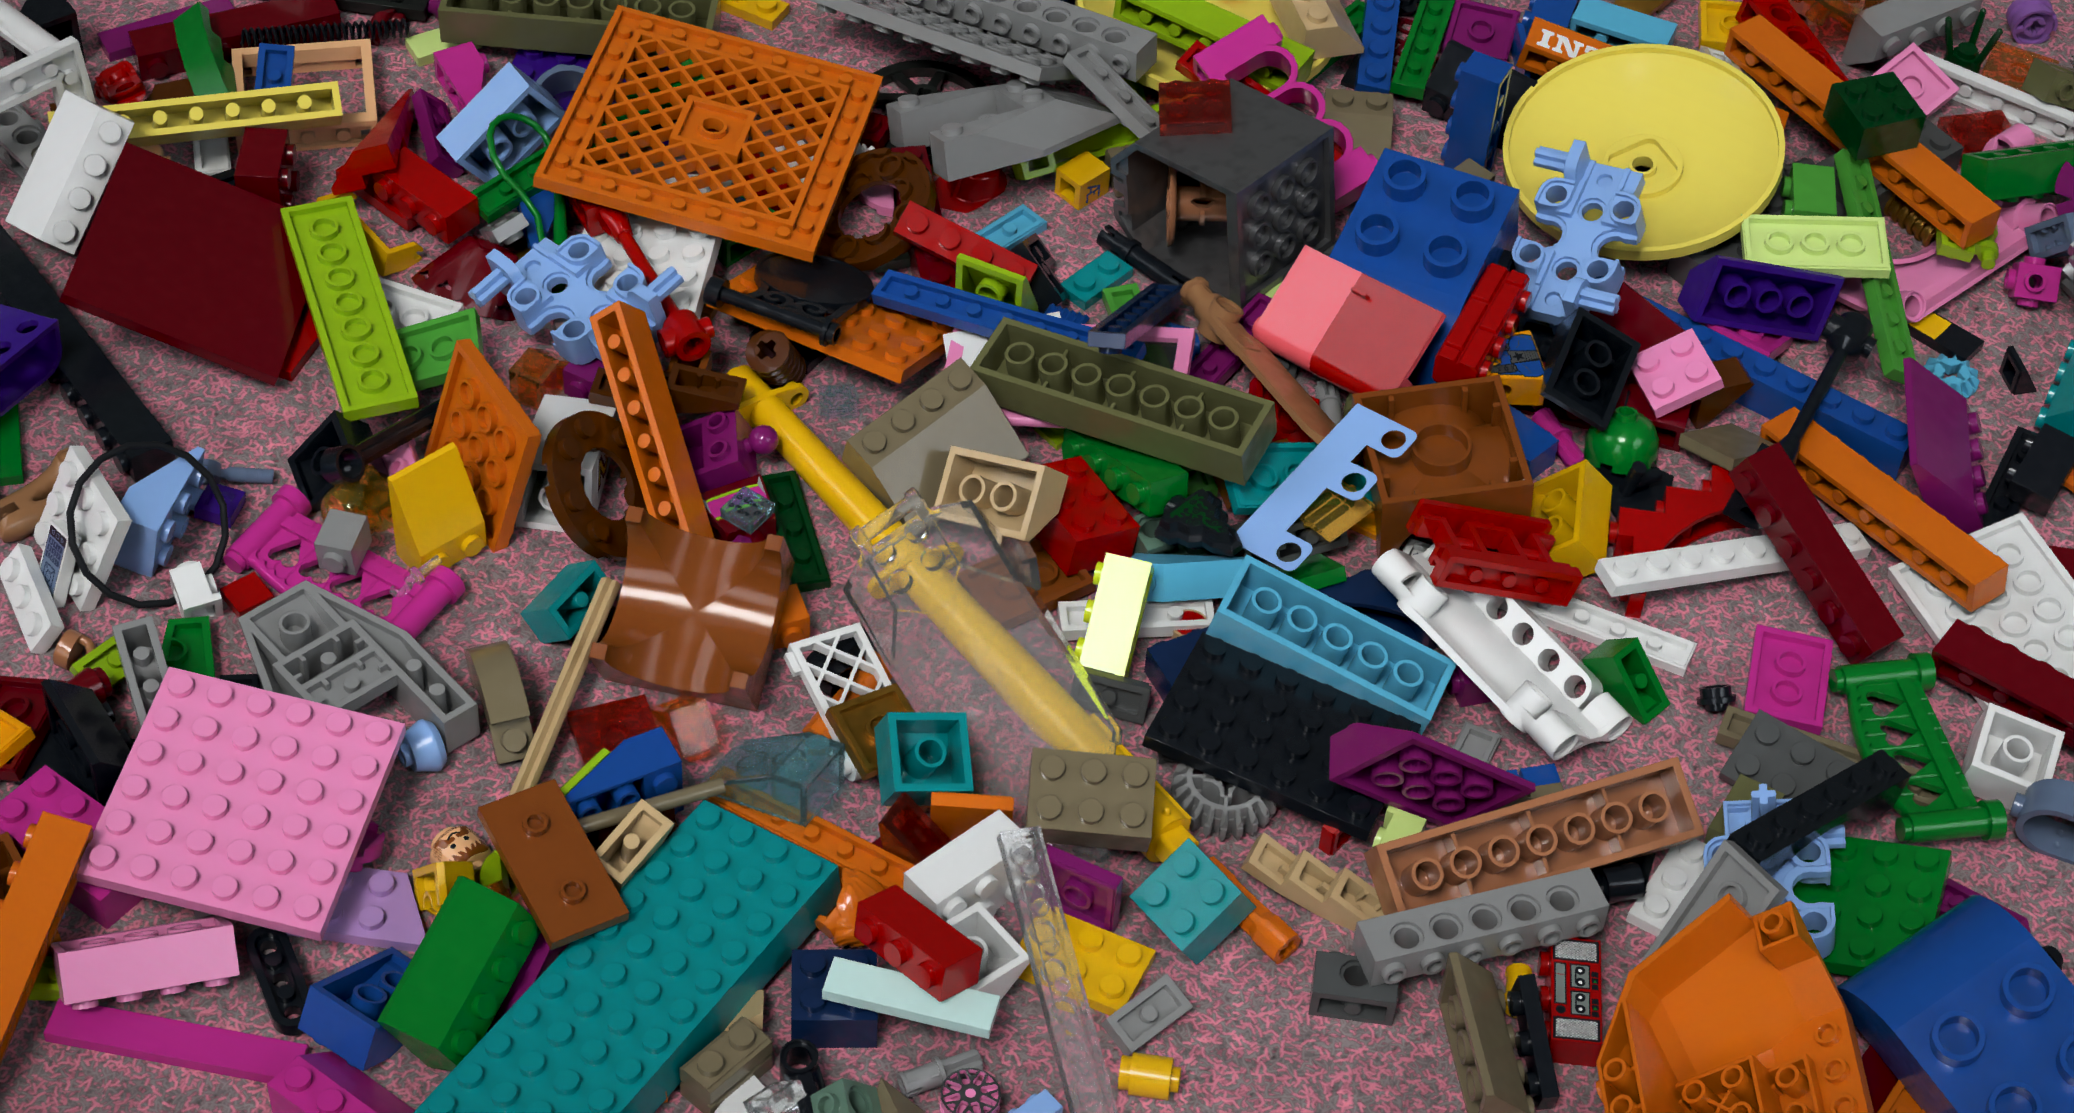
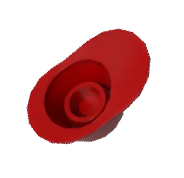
M1001 169L947 182L942 177L934 181L940 208L962 213L977 210L990 200L998 197L1005 191L1007 186L1006 175Z

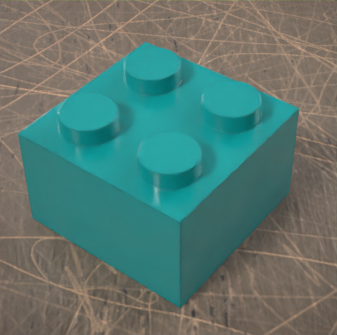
M887 712L874 727L881 806H931L932 792L967 794L974 792L966 712Z
M1189 838L1129 896L1196 965L1214 950L1256 908L1248 897Z

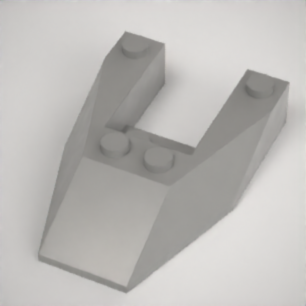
M1020 79L1008 81L1006 84L927 95L907 94L898 97V101L886 104L891 144L896 147L931 146L933 171L947 182L1047 156L1120 123V119L1109 108L1090 97L1044 85H1030L1020 81Z
M307 580L238 618L264 690L351 711L360 708L388 691L415 721L423 719L431 721L436 726L447 754L481 734L478 704L407 631Z

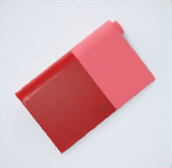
M1305 245L1262 316L1258 317L1254 322L1252 334L1254 338L1263 343L1272 353L1351 394L1413 386L1408 378L1437 333L1446 315Z

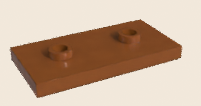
M555 778L478 807V818L550 950L628 920L629 910Z

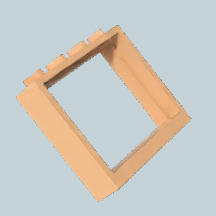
M371 39L289 44L290 46H295L293 73L362 68L366 112L344 113L341 125L289 130L290 144L296 145V151L357 147L368 135H361V130H372L378 123ZM259 47L231 49L232 67L234 68L237 91H245L244 77L256 76ZM356 59H362V62H356ZM249 67H251V69H252V70H244V68H249ZM236 136L238 154L243 136Z

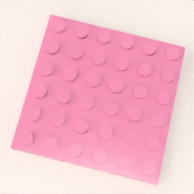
M168 667L96 825L93 838L88 843L81 858V865L76 877L77 881L322 942L406 734L405 723Z

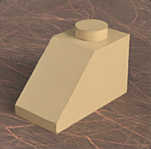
M643 799L635 805L595 851L618 892L658 850L674 827V823Z

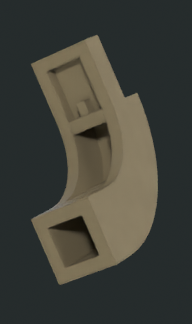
M506 640L464 649L472 687L477 689L483 705L497 765L524 759L533 739L529 718L531 715L521 676L509 644Z

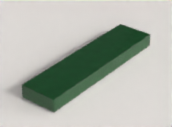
M796 471L763 475L762 478L776 516V535L784 537L795 562L790 585L797 584L800 593L831 588V580Z

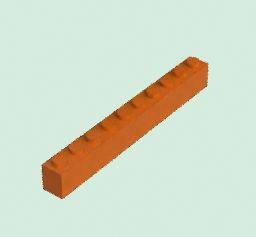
M1760 14L1730 28L1724 55L1839 149H1847L1823 117L1831 85L1844 81ZM1918 142L1917 148L1868 158L1872 175L1963 250L1994 233L2002 208L1920 142Z

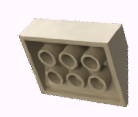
M960 357L846 441L842 461L919 540L942 523L931 520L951 445L1025 461L1029 457V453L986 384Z

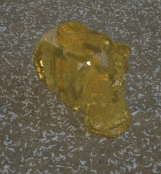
M370 463L365 465L364 474L359 481L335 486L322 499L321 516L323 522L331 508L366 515L371 534L393 528L388 481Z

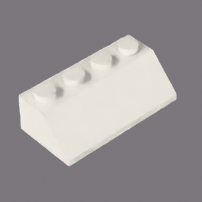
M65 89L5 221L41 241L74 255L135 124L134 121Z

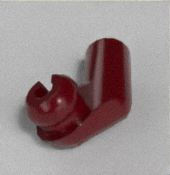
M386 9L376 12L371 22L373 25L374 20H377L380 24L382 19L385 22L388 19L392 22L398 19L400 22L402 18L407 21V18L403 13H397L396 9ZM369 26V39H371V45L379 46L381 40L378 36L377 26L375 28V39H372ZM382 26V37H383V35H384V33H385V31H384V26Z

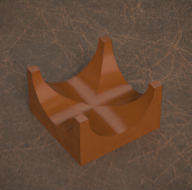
M1500 375L1352 394V408L1358 403L1413 430L1417 434L1413 444L1401 456L1396 458L1389 457L1367 445L1360 452L1366 470L1377 476V482L1371 488L1375 516L1376 552L1378 558L1388 550L1399 549L1402 543L1412 534L1408 532L1406 524L1417 503L1422 498L1531 517L1534 483ZM1400 431L1387 432L1381 439L1382 445L1388 449H1397L1406 441L1405 435Z
M629 505L625 517L628 534L627 559L618 604L604 638L599 643L592 642L589 659L603 679L607 681L757 712L795 564L784 537L768 534L766 540L754 543L713 539L675 528L651 516L644 508Z

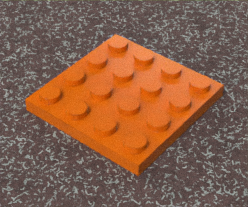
M456 340L424 457L451 442L457 446L485 521L487 545L495 553L507 548L519 508L523 503L526 485L532 473L537 449L541 444L542 435L472 340Z

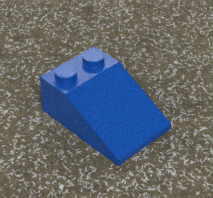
M390 947L310 985L298 1029L312 1037L316 1043L327 1047L345 1059L349 1065L361 1071H365L387 1060L403 1044L383 1028L377 1020L412 959L395 948Z

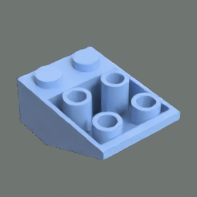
M197 446L188 453L203 465L205 449ZM179 457L128 488L121 500V504L132 522L115 560V565L149 577L154 575L159 565L164 567L167 565L173 551L171 543L175 537L179 539L183 537L189 523L187 515L190 510L194 511V507L204 491L200 487L205 477L187 460Z

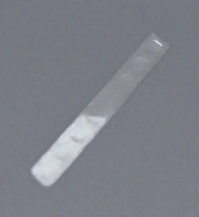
M1034 826L1001 831L997 841L1070 1113H1118L1041 827Z

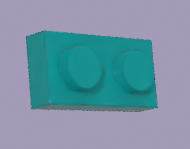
M1107 250L1061 284L1069 294L1067 299L1085 311L1102 299V289L1120 286L1133 277L1134 268Z

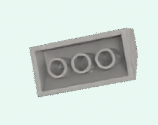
M1888 0L1856 13L1841 61L1846 65L1874 62L1884 57L1895 55L1913 42L1919 46L1925 41L1938 36H1944L1945 18L1948 16L1952 18L1953 30L1970 26L1976 22L1983 0Z

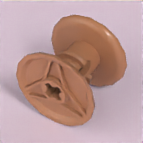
M1168 166L1166 191L1167 247H1170L1175 241L1176 221H1198L1199 226H1204L1205 221L1227 222L1226 194L1206 186L1202 182H1200V186L1177 185V170Z

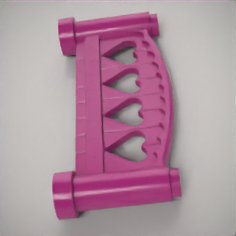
M284 484L272 496V504L226 550V555L223 557L225 564L232 571L241 573L243 570L252 568L280 594L307 580L362 608V605L367 601L393 593L391 612L387 616L380 618L407 631L414 639L419 636L447 604L452 605L456 603L466 591L461 578L446 566H435L423 579L370 550H367L357 575L330 572L329 579L321 584L313 582L310 576H302L300 574L302 570L318 565L314 542L322 525L306 517L312 511L310 501L300 490L288 484ZM301 544L298 563L293 567L283 566L281 560L270 559V556L275 552ZM362 577L360 595L354 600H347L343 597V593L331 591L335 585ZM366 610L374 614V610Z

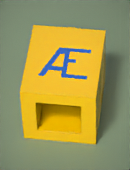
M1086 150L1056 168L1054 193L1079 211L1108 193L1111 168Z

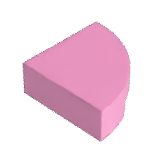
M877 185L859 194L860 201L877 210V214L893 217V187Z

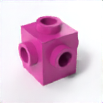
M2024 256V262H2014L2012 268L2007 269L2004 289H2009L2008 297L2016 298V305L2038 308L2039 302L2057 303L2062 268L2045 265L2046 259ZM2030 277L2033 279L2034 282L2032 287L2029 285Z

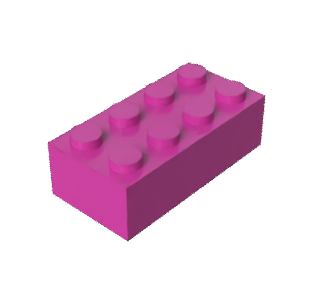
M44 765L0 801V834L9 833L21 858H23L27 849L23 847L26 831L31 823H38L42 811L91 825L94 832L105 807L50 767ZM78 881L69 902L104 928L109 929L144 897Z

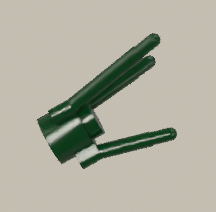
M1982 8L1979 12L1969 42L1960 43L1954 50L1952 18L1950 16L1945 18L1946 54L1944 60L1979 73L1981 64L2003 34L2001 28L1997 29L1979 54L1975 44L1986 15L1985 8Z

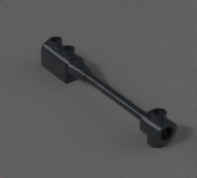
M1850 311L1839 315L1834 312L1820 335V338L1826 341V349L1831 356L1790 431L1779 441L1795 467L1801 446L1800 442L1843 363L1854 362L1860 356L1867 359L1877 342V339L1871 336L1873 333L1871 321L1861 313ZM1761 443L1756 453L1769 446ZM1735 488L1722 514L1750 529H1763L1742 495Z

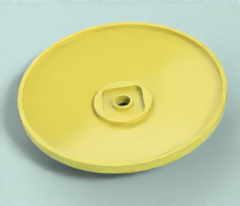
M1641 43L1606 47L1574 57L1556 66L1539 78L1535 87L1530 86L1521 96L1512 110L1504 132L1503 168L1507 184L1510 187L1520 189L1519 207L1529 219L1557 240H1560L1562 231L1558 227L1536 221L1537 210L1534 199L1540 186L1545 181L1555 177L1564 178V173L1534 166L1533 161L1536 148L1543 146L1569 152L1574 139L1581 140L1587 143L1590 159L1596 161V163L1621 169L1629 168L1631 171L1643 173L1645 185L1639 200L1646 228L1638 245H1631L1621 241H1612L1602 246L1598 256L1620 260L1652 261L1678 258L1704 251L1732 238L1740 232L1744 219H1747L1752 214L1760 215L1768 206L1780 184L1785 161V136L1780 117L1766 93L1751 78L1729 63L1712 55L1693 49L1665 44ZM1638 166H1643L1645 168L1651 169L1645 172H1640L1635 170L1634 168ZM1591 209L1584 214L1583 218L1588 221H1594L1599 219L1603 212L1599 209Z

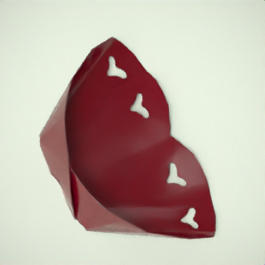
M475 235L473 237L467 236L411 278L425 292L453 301L460 300L467 309L475 307L481 317L502 321L516 320L512 311L509 312L507 309L500 310L497 308L506 302L510 308L507 296L501 291L486 303V306L481 308L468 295V292L492 272L485 256L494 248L507 256L514 264L519 260L513 251ZM429 270L428 279H425V275H421L420 272ZM447 280L451 290L446 289L444 286L438 287V285Z

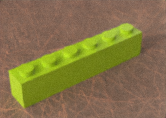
M1115 0L1113 13L1114 18L1155 32L1158 38L1184 50H1188L1196 40L1209 47L1250 22L1205 0ZM1283 36L1281 47L1287 49L1294 56L1298 64L1297 82H1305L1311 73L1315 50ZM1274 66L1262 67L1248 75L1257 83L1272 90L1281 87L1289 79L1285 72Z

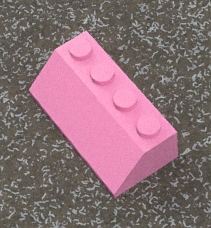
M210 916L53 942L50 946L60 1000L64 1005L72 1004L73 1010L99 1006L98 999L116 997V1002L139 1000L143 998L142 992L156 989L160 990L161 995L176 994L186 991V984L203 982V987L222 986L229 983V977L240 975L233 924L220 916Z

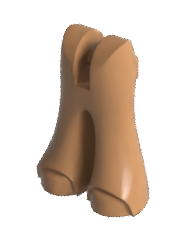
M69 448L57 452L48 468L32 482L0 499V538L4 543L21 541L31 536L34 532L35 526L40 521L46 506L47 496L52 491L59 474L60 464L64 461Z

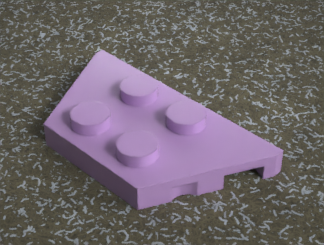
M364 867L359 872H350L322 940L387 949L393 947L396 950L416 952L426 934L408 874ZM287 933V935H289V936L301 937V936H297V935H293V934Z

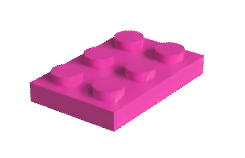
M1757 624L1753 637L1743 710L1757 714L1760 709L1789 726L1820 736L1823 727L1829 681L1828 674L1834 640Z

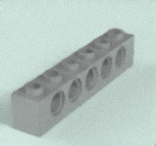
M1590 867L1358 921L1352 948L1370 987L1384 983L1395 984L1405 978L1421 974L1432 975L1442 971L1446 967L1448 954L1451 952H1458L1473 962L1478 963L1484 959L1500 955L1511 956L1521 950L1537 946H1552L1566 939L1579 936L1590 937L1597 932L1603 931L1610 905Z

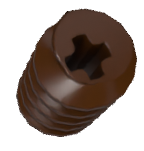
M769 329L760 331L752 336L747 343L745 350L746 360L768 386L776 389L783 387L791 381L796 383L802 382L806 373L805 359L783 332Z

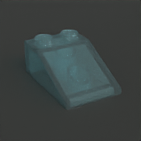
M811 732L740 740L700 783L721 777L725 784L726 793L716 797L806 827L845 783V744Z

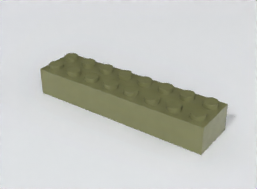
M441 0L438 8L441 42L464 44L472 41L474 45L593 56L618 5L719 32L721 0ZM655 51L652 53H648L647 55L648 57H652L658 54Z
M1007 317L1002 318L970 366L986 384L999 407L1243 486L1246 485L1277 433L1274 401L1128 355L1099 353V347H1088L1086 342Z

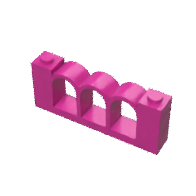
M1261 14L1193 56V72L1207 91H1213L1231 78L1239 81L1265 66H1274L1285 72L1289 78L1288 81L1269 93L1268 96L1286 105L1302 103L1309 106L1316 114L1315 119L1333 127L1334 142L1344 152L1334 162L1335 213L1359 199L1378 160L1372 154L1367 155L1361 146L1353 150V138L1349 129L1341 122L1325 119V100L1321 92L1311 84L1297 82L1298 64L1294 56L1287 49L1281 47L1283 36L1274 22L1269 23L1264 15Z

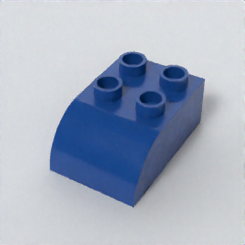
M1384 148L1329 257L1446 315L1437 333L1408 378L1413 386L1436 383L1432 378L1435 356L1487 266L1491 263L1497 264L1504 250L1512 252L1518 237L1520 189Z
M1970 895L1837 986L1855 1026L1926 1113H2074V985L2033 935L2009 912L1992 900L1980 895Z

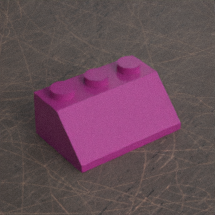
M333 1051L298 1055L267 1083L273 1113H413L415 1111L359 1069L349 1065L345 1059Z

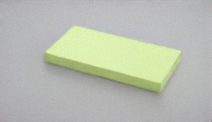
M1752 214L1747 219H1744L1741 224L1742 257L1745 260L1839 275L1845 278L1889 279L1891 266L1884 217Z

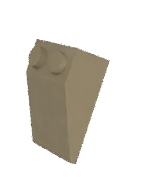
M1325 88V119L1341 122L1349 129L1353 138V150L1361 146L1367 155L1372 154L1379 160L1384 148L1391 149L1393 94Z

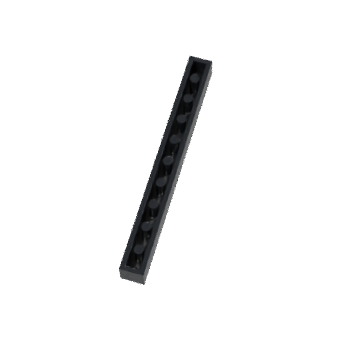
M0 224V304L48 318L58 319L62 357L57 369L48 380L50 383L57 382L59 384L61 395L66 404L69 406L74 404L77 407L80 421L85 428L92 426L96 440L104 451L112 450L127 442L159 441L174 447L170 436L64 303L59 302L60 298ZM160 449L127 450L113 457L121 474L127 472L135 483L176 459L175 455Z

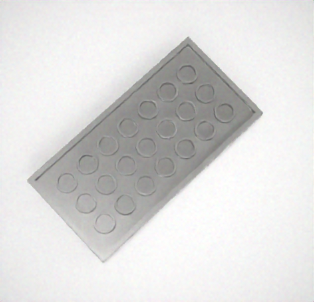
M809 0L817 3L816 8L818 10L836 14L837 11L846 13V20L864 24L865 21L874 23L873 29L883 33L893 34L894 31L903 34L902 39L916 44H922L923 41L931 43L932 50L943 54H951L952 51L962 54L961 60L971 64L980 65L982 61L991 65V71L1003 75H1010L1013 72L1021 75L1020 81L1030 85L1040 86V82L1055 85L1056 81L1070 84L1071 80L1081 82L1062 63L1064 59L1062 56L904 2V0Z

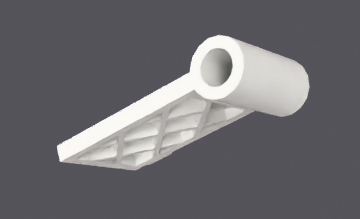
M859 622L790 643L787 648L788 653H785L783 657L793 677L800 675L837 748V753L834 755V763L838 773L852 782L862 778L825 716L826 711L832 706L843 703L848 690L862 696L892 685ZM854 637L861 650L858 657L836 649L838 642ZM815 650L827 655L823 668L806 662L802 652ZM831 658L853 666L849 679L827 671ZM857 669L870 673L875 677L877 681L875 690L853 681ZM822 679L844 688L839 701L823 695L819 687Z

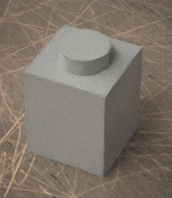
M330 508L314 542L319 568L326 569L332 573L357 575L372 542L368 517L366 515Z

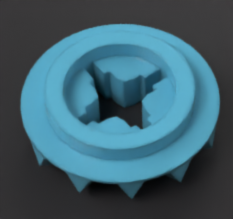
M1941 353L1937 358L1929 357L1923 366L1965 398L1972 396L1978 388L1980 382L1977 379L1978 370L1970 368L1969 360H1957L1956 355L1952 358H1947ZM1952 373H1957V377L1952 375L1943 379L1944 374L1951 375Z

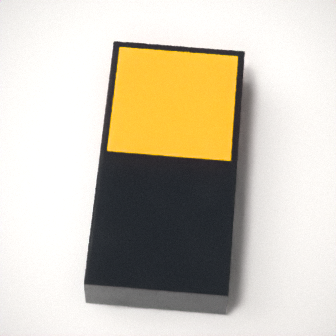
M1934 311L1918 322L1907 323L1912 338L1936 352L1944 354L1947 358H1952L1956 355L1957 360L1970 361L1982 350L1985 342Z

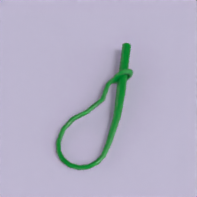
M511 112L501 114L490 122L486 137L489 155L500 176L518 193L534 216L538 241L540 242L545 238L541 214L522 187L505 171L496 154L493 136L495 128L502 121L511 119L521 121L532 127L542 137L547 148L551 139L548 133L531 118L523 114ZM554 193L553 242L560 245L568 238L565 195ZM566 284L554 286L552 293L562 292Z

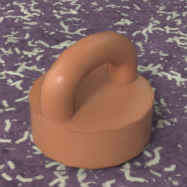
M67 630L61 636L53 654L54 664L69 670L82 653L84 647L86 654L95 649L94 642L77 630Z

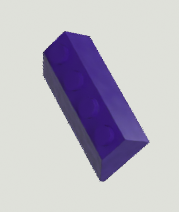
M1715 255L1690 269L1677 301L1693 322L1818 342L1845 279L1839 275Z

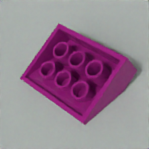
M1903 358L1910 467L1923 500L1928 506L1939 514L1944 515L1951 523L1965 533L1978 531L1984 528L1983 514L1988 513L1986 496L1980 489V487L1986 486V478L1982 465H1978V460L1984 459L1980 438H1976V434L1982 433L1979 415L1977 411H1970L1965 397L1913 358Z
M1357 722L1330 736V781L1395 808L1425 818L1427 821L1439 826L1494 811L1536 791L1535 783L1414 731Z

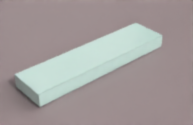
M835 956L822 989V999L986 1039L990 1037L1000 1006L999 995L969 988L939 1002L901 972Z

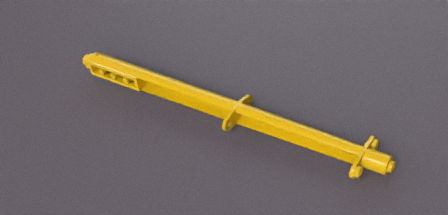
M748 365L734 367L727 372L728 375L747 379L739 412L750 427L768 425L775 429L779 437L776 450L885 570L874 579L871 585V592L876 598L884 599L907 594L1046 748L1133 756L1094 714L1088 716L950 573L962 561V550L954 544L928 550L792 411L804 405L809 397V390L802 383L791 381L783 387L772 390ZM1157 780L1155 781L1152 839L1148 851L1141 853L1150 862L1161 861L1163 863L1188 838L1197 847L1199 842L1189 832L1192 817Z

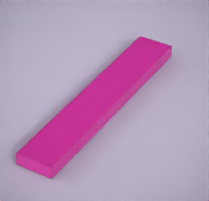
M60 998L43 1033L46 1042L264 1083L272 1080L298 1055L309 1054L307 1044L104 1006L73 1010L72 1004L64 1005Z

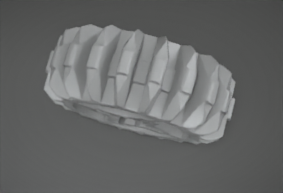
M1177 764L1174 770L1170 788L1172 797L1192 817L1190 823L1191 832L1203 827L1205 838L1212 834V832H1217L1222 842L1227 833H1232L1235 839L1239 841L1243 835V830L1253 837L1258 827L1265 828L1269 823V818H1273V815L1276 813V803L1186 764ZM1223 784L1226 785V793H1228L1227 796L1224 795Z

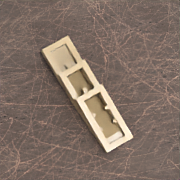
M1264 832L1256 838L1241 866V869L1280 895L1308 911L1355 931L1358 921L1384 916L1375 888L1348 868L1344 867L1340 872L1336 873L1305 849L1296 856Z

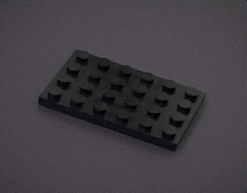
M1203 631L1148 728L1142 746L1367 842L1385 803L1329 780L1330 736L1357 722L1409 730L1418 734L1421 724L1335 689L1331 685L1297 673L1293 669L1271 662L1255 653H1250L1226 643L1219 638L1207 635Z

